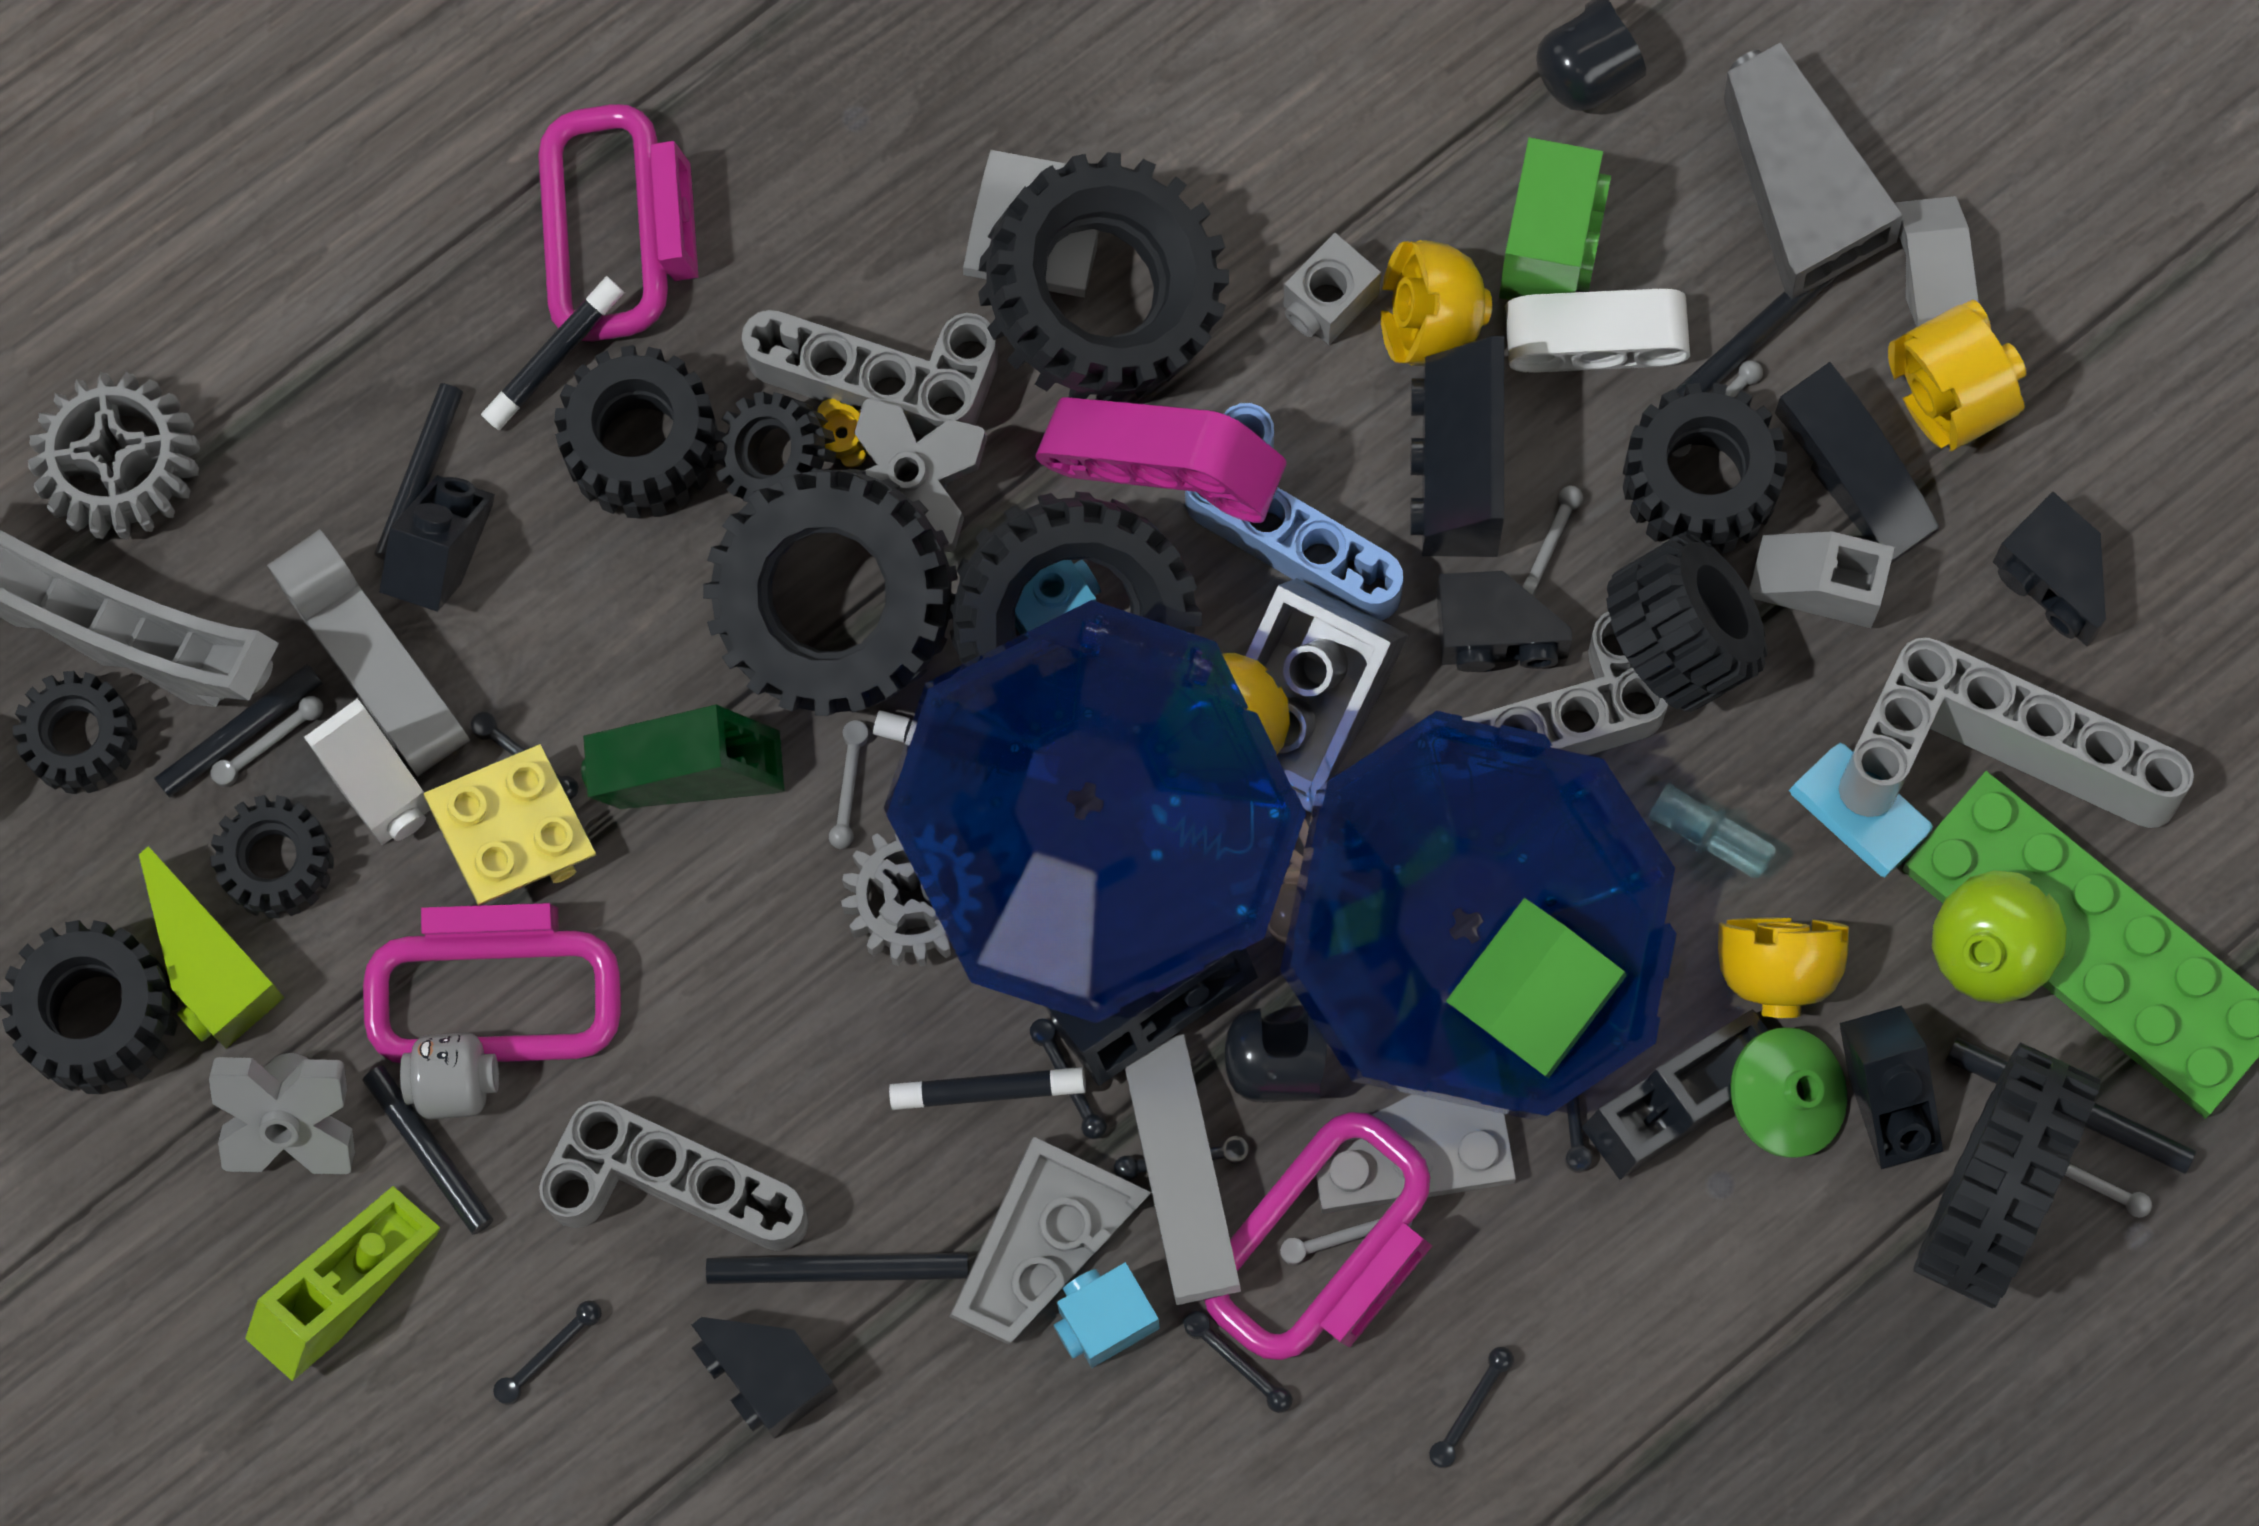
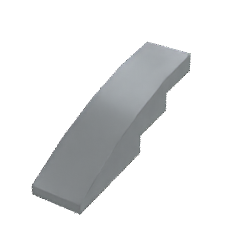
M1184 1034L1170 1037L1126 1067L1125 1072L1176 1305L1241 1292L1185 1037Z

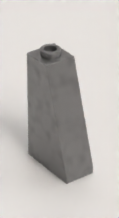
M1781 42L1764 52L1758 49L1752 50L1737 59L1727 73L1724 102L1784 291L1791 299H1794L1896 243L1903 215Z

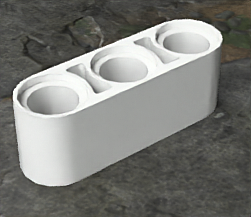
M1642 289L1534 294L1514 298L1505 305L1509 366L1516 371L1536 373L1663 367L1682 363L1690 357L1685 293L1679 290Z

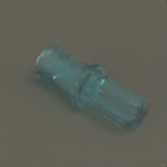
M1668 783L1648 817L1652 821H1657L1698 845L1697 853L1702 855L1707 850L1753 878H1759L1766 871L1776 850L1772 844L1725 817L1727 810L1724 808L1716 812L1675 788V785Z

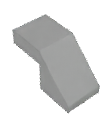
M1957 197L1895 202V205L1903 215L1898 235L1906 253L1905 298L1916 327L1969 300L1974 299L1979 303L1969 227Z

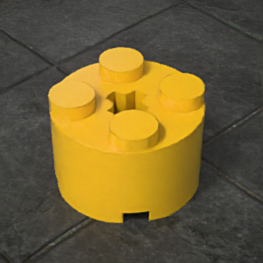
M1974 299L1945 311L1889 343L1888 361L1893 378L1895 380L1905 375L1912 391L1911 394L1902 399L1920 429L1940 448L1950 444V451H1954L2015 418L2025 408L2018 380L2026 376L2024 362L2013 345L2006 343L2001 346L1991 331V324L1985 310Z

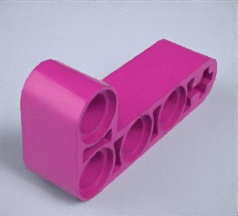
M1069 397L1058 400L1035 455L1036 459L1048 469L1071 478L1194 491L1222 512L1234 518L1252 523H1261L1265 520L1287 465L1286 459L1247 426L1230 416L1218 412Z

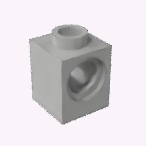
M1334 233L1284 284L1283 306L1286 308L1284 311L1290 323L1307 337H1312L1316 334L1325 343L1330 345L1379 295L1381 272L1339 235ZM1333 285L1339 288L1344 295L1337 301L1323 302L1315 298L1312 292L1319 286Z

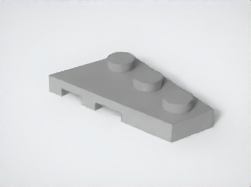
M1493 1053L1372 1114L1408 1140L1425 1158L1431 1176L1428 1197L1515 1183V1172ZM1351 1138L1344 1141L1315 1175L1322 1214L1393 1203L1401 1194L1405 1182L1403 1172L1399 1167L1361 1138Z
M1033 1137L949 1317L1009 1345L1152 1192Z

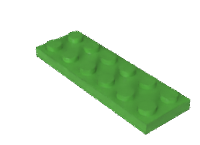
M1985 771L1907 861L1902 871L1942 904L1947 896L1970 877L1993 870L2020 873L2031 879L2029 883L2038 887L2046 896L2050 894L2059 904L2067 928L2066 948L2059 966L2055 969L2052 977L2042 986L2206 1119L2259 1057V991L1994 776Z

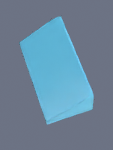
M1839 743L1809 769L1789 791L1796 800L1875 872L1885 878L1911 856L1930 834L1933 826L1927 818L1900 794H1898L1891 808L1880 816L1866 817L1856 814L1847 808L1840 798L1838 788L1840 779L1853 751L1845 744ZM1866 772L1874 779L1883 780L1874 773Z

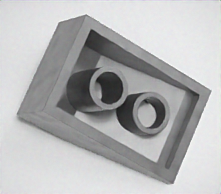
M1297 578L1277 586L1246 653V657L1258 660L1268 669L1265 672L1274 679L1278 688L1282 687L1288 699L1290 726L1284 746L1275 758L1271 759L1266 765L1279 790V797L1312 813L1317 808L1380 696L1408 634ZM1265 767L1259 770V772L1249 775L1252 783L1278 795Z

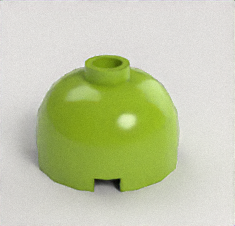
M1993 870L1970 877L1946 897L1933 924L1932 950L1939 971L1955 990L1976 1001L2003 1004L2030 996L2052 977L2065 954L2067 928L2059 904L2050 894L2046 896L2038 887L2029 883L2031 879L2020 873Z

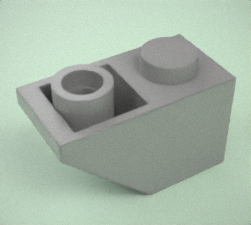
M1833 531L1763 535L1749 592L1755 600L1871 628L1881 606L1895 547Z

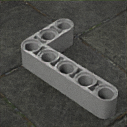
M1917 638L1908 642L1902 649L1840 779L1838 789L1841 800L1854 813L1866 817L1880 816L1886 813L1894 804L1929 729L2130 822L2147 828L2161 827L2171 820L2192 786L2194 773L2192 765L2187 758L2167 745L1943 642L1931 638ZM1913 675L1920 676L1928 682L1921 681ZM1972 702L1981 704V705H1982L1983 707H1985L1986 709L1979 708L1978 706H1976V705L1973 704ZM1890 723L1899 725L1906 731L1896 729ZM2031 729L2037 730V731L2041 732V733H2042L2043 735H2045V736L2038 735V734H2036L2035 732H2033ZM2090 756L2095 757V758H2098V759L2101 760L2103 763H2099V762L2095 761V760L2092 759ZM1866 772L1874 773L1883 780L1874 779ZM2150 784H2154V785L2158 786V787L2161 788L2163 791L2157 790L2156 788H2154V787L2151 786Z

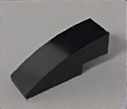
M1828 362L1780 396L1775 414L1813 460L1811 471L1867 540L1895 547L1891 563L1938 531V523L1901 459L1860 399L1831 362Z
M1753 1009L1656 1068L1647 1079L1600 1107L1582 1126L1584 1132L1619 1180L1651 1161L1732 1105L1731 1077L1735 1062L1743 1048L1753 1038L1769 1031Z

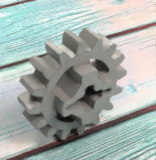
M903 825L896 827V841L887 844L885 839L878 833L872 836L875 853L871 856L857 850L855 851L853 859L861 871L859 874H844L842 881L844 887L856 893V895L841 900L844 914H860L849 927L854 938L868 933L871 934L867 943V949L871 955L875 956L886 946L890 948L893 965L899 966L906 952H914L919 966H926L927 950L936 948L942 956L947 958L951 955L948 939L952 935L958 939L968 940L970 937L969 928L962 919L963 917H979L980 906L975 901L968 899L967 896L980 892L981 886L978 877H963L973 867L972 858L969 854L959 855L956 858L952 857L956 847L954 838L948 835L936 845L932 841L931 828L923 826L917 839H909L906 829ZM918 857L915 862L898 865L892 863L901 858ZM946 872L954 885L952 907L937 892V889L944 881L943 876ZM871 885L875 886L877 891L885 897V903L880 908V915L877 919L869 908ZM918 886H921L925 902L919 903L911 899L903 906L898 889L901 890L903 888L906 891L913 892ZM925 926L931 929L921 934L904 935L908 929Z

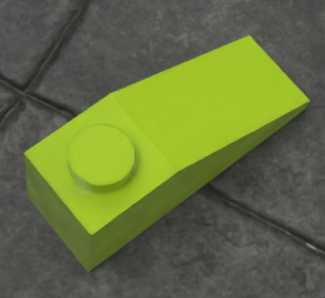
M148 846L139 854L171 988L185 1004L176 1014L201 1042L212 1034L227 1049L285 997Z
M392 1186L257 1300L245 1339L291 1381H294L339 1342L438 1235L440 1227L399 1190Z

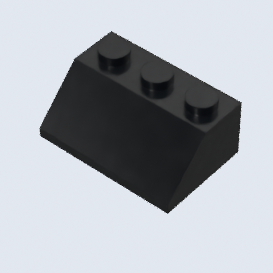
M1490 336L1425 357L1423 378H1411V416H1423V438H1411L1410 474L1422 476V498H1411L1410 535L1422 536V556L1498 557L1504 523V336Z

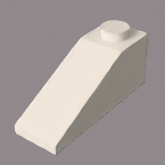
M358 698L304 737L334 783L381 845H384L392 838L395 841L403 840L416 832L426 820L424 815L431 810L423 795L424 791Z

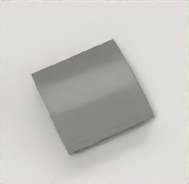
M990 150L970 231L963 275L986 279V272L978 271L980 257L990 245L991 239L988 238V235L994 224L1024 186H1029L1041 171L1051 165L1057 170L1064 167L1066 163ZM1090 229L1071 233L1056 243L1047 262L1046 283L1049 291L1085 298L1097 252L1099 231Z

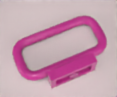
M609 104L578 109L563 114L547 127L540 140L538 158L547 301L552 322L559 328L575 311L572 305L563 164L564 147L574 136L610 129L627 130L633 139L643 296L639 304L631 310L604 315L582 341L594 342L627 337L647 330L659 319L666 307L668 294L667 274L674 281L699 278L691 164L675 141L658 143L654 125L644 112L629 105Z
M551 903L421 908V934L425 936H406L390 940L374 952L366 965L363 981V1002L367 1038L377 1053L391 1062L401 1063L402 1054L411 1052L414 1043L418 1040L401 1038L394 1033L390 1025L389 978L393 969L405 962L566 956L582 957L589 961L593 967L595 978V1018L590 1028L584 1032L574 1034L478 1037L482 1043L484 1053L495 1054L498 1062L569 1060L593 1056L608 1046L618 1031L621 1016L620 971L615 954L606 942L592 933L559 931L558 907Z
M1349 1112L1339 1115L1320 1128L1230 1239L1236 1270L1238 1271L1337 1148L1348 1139L1361 1138L1367 1141L1403 1172L1405 1182L1401 1194L1293 1327L1281 1334L1270 1333L1238 1308L1230 1299L1229 1294L1204 1299L1207 1311L1216 1323L1246 1349L1264 1359L1284 1360L1297 1356L1308 1348L1324 1329L1339 1342L1351 1347L1432 1247L1429 1242L1408 1226L1420 1212L1429 1195L1431 1176L1426 1160L1408 1140L1387 1123L1369 1113Z

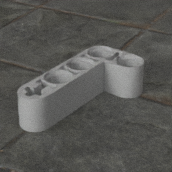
M766 310L758 312L749 318L742 332V342L749 369L761 381L821 402L831 398L836 399L843 404L854 407L857 411L862 409L863 402L866 399H874L901 406L912 432L923 436L928 435L948 419L976 425L999 361L997 341H993L987 329L990 325L989 321L973 313L959 314L946 322L941 330L930 361L780 311ZM775 340H776V341H782L783 347H781V346H774V347L771 349V347H772V346L774 345V343H775ZM968 341L978 342L985 347L982 354L971 359H964L955 355L954 350L963 342ZM761 347L771 349L770 353H763ZM795 358L800 360L799 366H796ZM828 358H839L846 362L843 370L835 375H821L815 371L818 364ZM888 377L898 378L905 383L899 392L892 395H881L873 389L877 382ZM948 396L956 397L964 403L959 411L950 415H942L932 409L936 401Z
M320 529L267 565L289 601L417 777L470 741L456 718L365 595L341 556Z
M1606 612L1595 623L1588 649L1589 662L1595 677L1594 680L1449 722L1438 728L1433 734L1428 749L1427 762L1436 760L1432 739L1438 734L1481 743L1482 737H1486L1488 745L1509 749L1503 744L1500 736L1503 732L1512 728L1525 730L1534 740L1532 747L1519 752L1567 762L1653 735L1663 723L1668 704L1663 698L1660 699L1641 680L1625 655H1614L1606 650L1602 640L1609 635L1615 634L1610 622L1609 612ZM1640 692L1652 699L1655 709L1648 714H1635L1625 707L1622 698L1629 693ZM1580 710L1591 716L1595 726L1587 732H1573L1565 727L1561 717L1569 711ZM1438 736L1434 739L1438 760H1449L1445 759L1446 751L1449 748H1456L1459 756H1468L1467 762L1472 770L1473 790L1527 774L1518 772L1519 769L1534 772L1541 770L1540 766L1547 768L1561 764L1488 746V755L1496 757V760L1491 758L1487 760L1486 757L1463 752V749L1486 755V748L1480 749L1479 744ZM1503 759H1506V760H1511V761H1515V762H1520V763H1525V764L1533 765V768L1527 767V766L1518 765V764H1513V763L1504 762V761H1502V760H1503ZM1477 760L1510 767L1513 770L1478 763ZM1437 762L1427 764V773L1432 783L1444 791ZM1439 762L1446 792L1453 794L1471 790L1470 772L1467 764L1465 767L1457 768L1455 762Z
M601 1100L588 1102L574 1113L542 1175L539 1185L540 1198L555 1220L563 1226L571 1228L586 1227L598 1219L618 1180L774 1251L789 1250L798 1245L805 1237L809 1225L808 1214L797 1192L787 1184L619 1106ZM607 1121L618 1126L617 1138L609 1147L596 1150L586 1146L587 1133L595 1124ZM666 1148L676 1153L675 1166L666 1175L653 1177L644 1172L645 1159L656 1149ZM724 1175L735 1181L734 1193L727 1201L720 1204H711L702 1199L703 1186L714 1176ZM575 1179L588 1183V1195L582 1204L575 1208H564L557 1205V1194L564 1183ZM755 1188L752 1195L757 1205L769 1211L776 1212L781 1204H785L791 1219L789 1224L777 1222L772 1230H768L769 1226L764 1216L759 1211L748 1207L751 1189Z

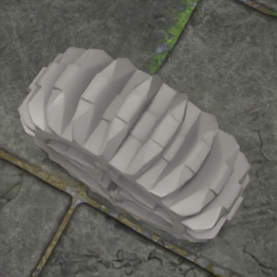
M100 372L97 388L91 390L83 380L76 379L75 390L78 395L70 401L66 396L55 393L54 402L60 411L56 415L39 413L38 422L47 433L29 436L30 446L39 454L28 460L29 470L34 476L40 477L34 483V489L41 499H49L47 508L55 518L67 515L66 523L76 532H80L89 524L93 536L102 540L108 533L111 525L114 526L120 538L127 540L131 533V523L137 521L145 531L152 532L154 522L150 516L160 510L163 516L174 518L175 510L168 500L172 496L189 498L191 491L181 478L199 476L197 463L189 457L200 452L199 441L194 435L189 434L193 430L194 423L188 413L179 412L181 404L177 397L170 393L161 396L162 390L160 386L151 379L139 387L136 377L128 372H125L117 386L114 385L109 374ZM120 416H133L144 419L155 425L159 429L160 435L146 437L143 431L127 432L121 423ZM94 425L91 434L85 439L77 441L89 427ZM116 439L122 449L117 451L115 454V462H112V472V470L106 462L111 461L113 459V450L116 449ZM152 470L149 476L134 488L137 478L144 472ZM83 475L86 480L101 479L108 490V496H94L79 491L71 485L69 476Z

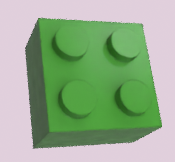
M1528 138L1505 252L1499 298L1512 300L1517 297L1534 294L1589 292L1611 175L1599 173L1603 151Z

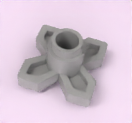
M866 399L863 402L854 432L860 443L877 464L864 470L866 475L879 480L889 479L900 485L898 491L911 501L920 500L929 510L925 516L936 531L943 530L949 542L943 545L944 551H954L964 516L946 492V484L979 469L987 441L984 429L972 424L948 419L917 442L901 406L874 399ZM919 471L916 478L912 481H901L907 474Z
M294 1053L278 1055L264 1067L253 1058L217 1057L214 1059L209 1076L212 1104L235 1117L222 1125L218 1141L223 1170L230 1172H262L284 1149L313 1174H349L351 1172L355 1155L352 1128L330 1116L343 1108L346 1097L347 1084L344 1063L342 1061L314 1060Z

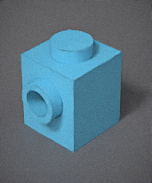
M1071 560L1059 561L1041 569L1025 585L1015 608V628L1024 642L1074 618L1081 619L1083 626L1093 620L1097 614L1095 595L1100 593L1101 589L1087 564L1083 560L1075 564ZM1073 620L1026 645L1029 650L1038 646L1041 647L1031 652L1035 655L1079 629L1081 622ZM1062 633L1065 634V635H1063V636H1061V637H1059V638H1057V639L1051 641V642L1048 643V644L1046 643L1047 641L1051 640L1052 638H1054V637H1056V636H1058V635H1060V634H1062Z
M1126 1262L1100 1276L1097 1269H1093L1069 1282L1063 1288L1066 1297L1057 1302L1059 1313L1063 1319L1053 1324L1071 1358L1074 1359L1084 1354L1091 1368L1160 1329L1159 1318Z

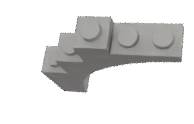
M0 530V618L12 625L42 629L99 664L129 668L192 705L216 707L218 702L224 698L250 700L252 694L258 692L269 679L273 668L271 658L279 643L263 633L202 619L161 605L72 567Z

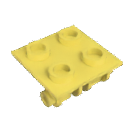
M541 744L423 794L478 906L549 875L553 883L565 881L576 873L573 865L596 855Z

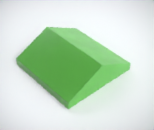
M1524 898L1446 1002L1549 1079L1628 974L1565 925Z

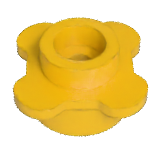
M833 398L827 399L819 405L818 413H821L828 421L822 427L833 431L835 442L825 444V448L836 452V458L840 459L845 467H858L866 458L864 447L854 433L861 410L857 411L854 407L843 404ZM845 428L847 430L846 437L838 438L836 436L837 430Z

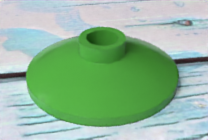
M1785 1027L1763 1032L1753 1038L1743 1048L1732 1072L1731 1099L1740 1126L1758 1147L1779 1157L1798 1158L1820 1151L1836 1136L1846 1113L1847 1087L1841 1066L1825 1043L1809 1032ZM1798 1080L1801 1082L1804 1090L1803 1100L1797 1094L1796 1086Z

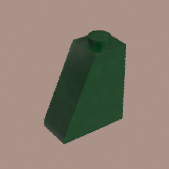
M711 705L583 736L585 758L581 764V774L587 788L588 798L619 809L785 792L780 730L719 705Z

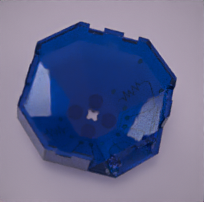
M1093 600L926 682L883 807L970 982L1094 1023H1098L1120 1012L1119 1008L1153 991L1157 993L1203 970L1204 965L1236 949L1241 951L1264 939L1306 816L1302 803L1276 756L1277 753L1258 714L1248 708L1216 641ZM1085 782L1093 783L1096 785L1095 796L1103 800V807L1100 812L1089 810L1085 819H1079L1074 816L1075 805L1066 801L1070 789L1081 791Z
M1435 711L1316 790L1280 972L1352 1082L1530 1120L1546 1117L1656 1044L1661 1017L1657 1016L1664 980L1669 977L1677 935L1670 923L1665 924L1675 867L1604 759L1551 748L1553 745L1546 734L1500 725L1499 727L1463 720V716ZM1524 898L1565 925L1628 974L1549 1079L1446 1002ZM1461 908L1466 915L1477 912L1481 916L1483 922L1476 928L1480 938L1475 943L1471 944L1465 936L1456 940L1451 936L1449 929L1456 923L1452 915L1456 909Z

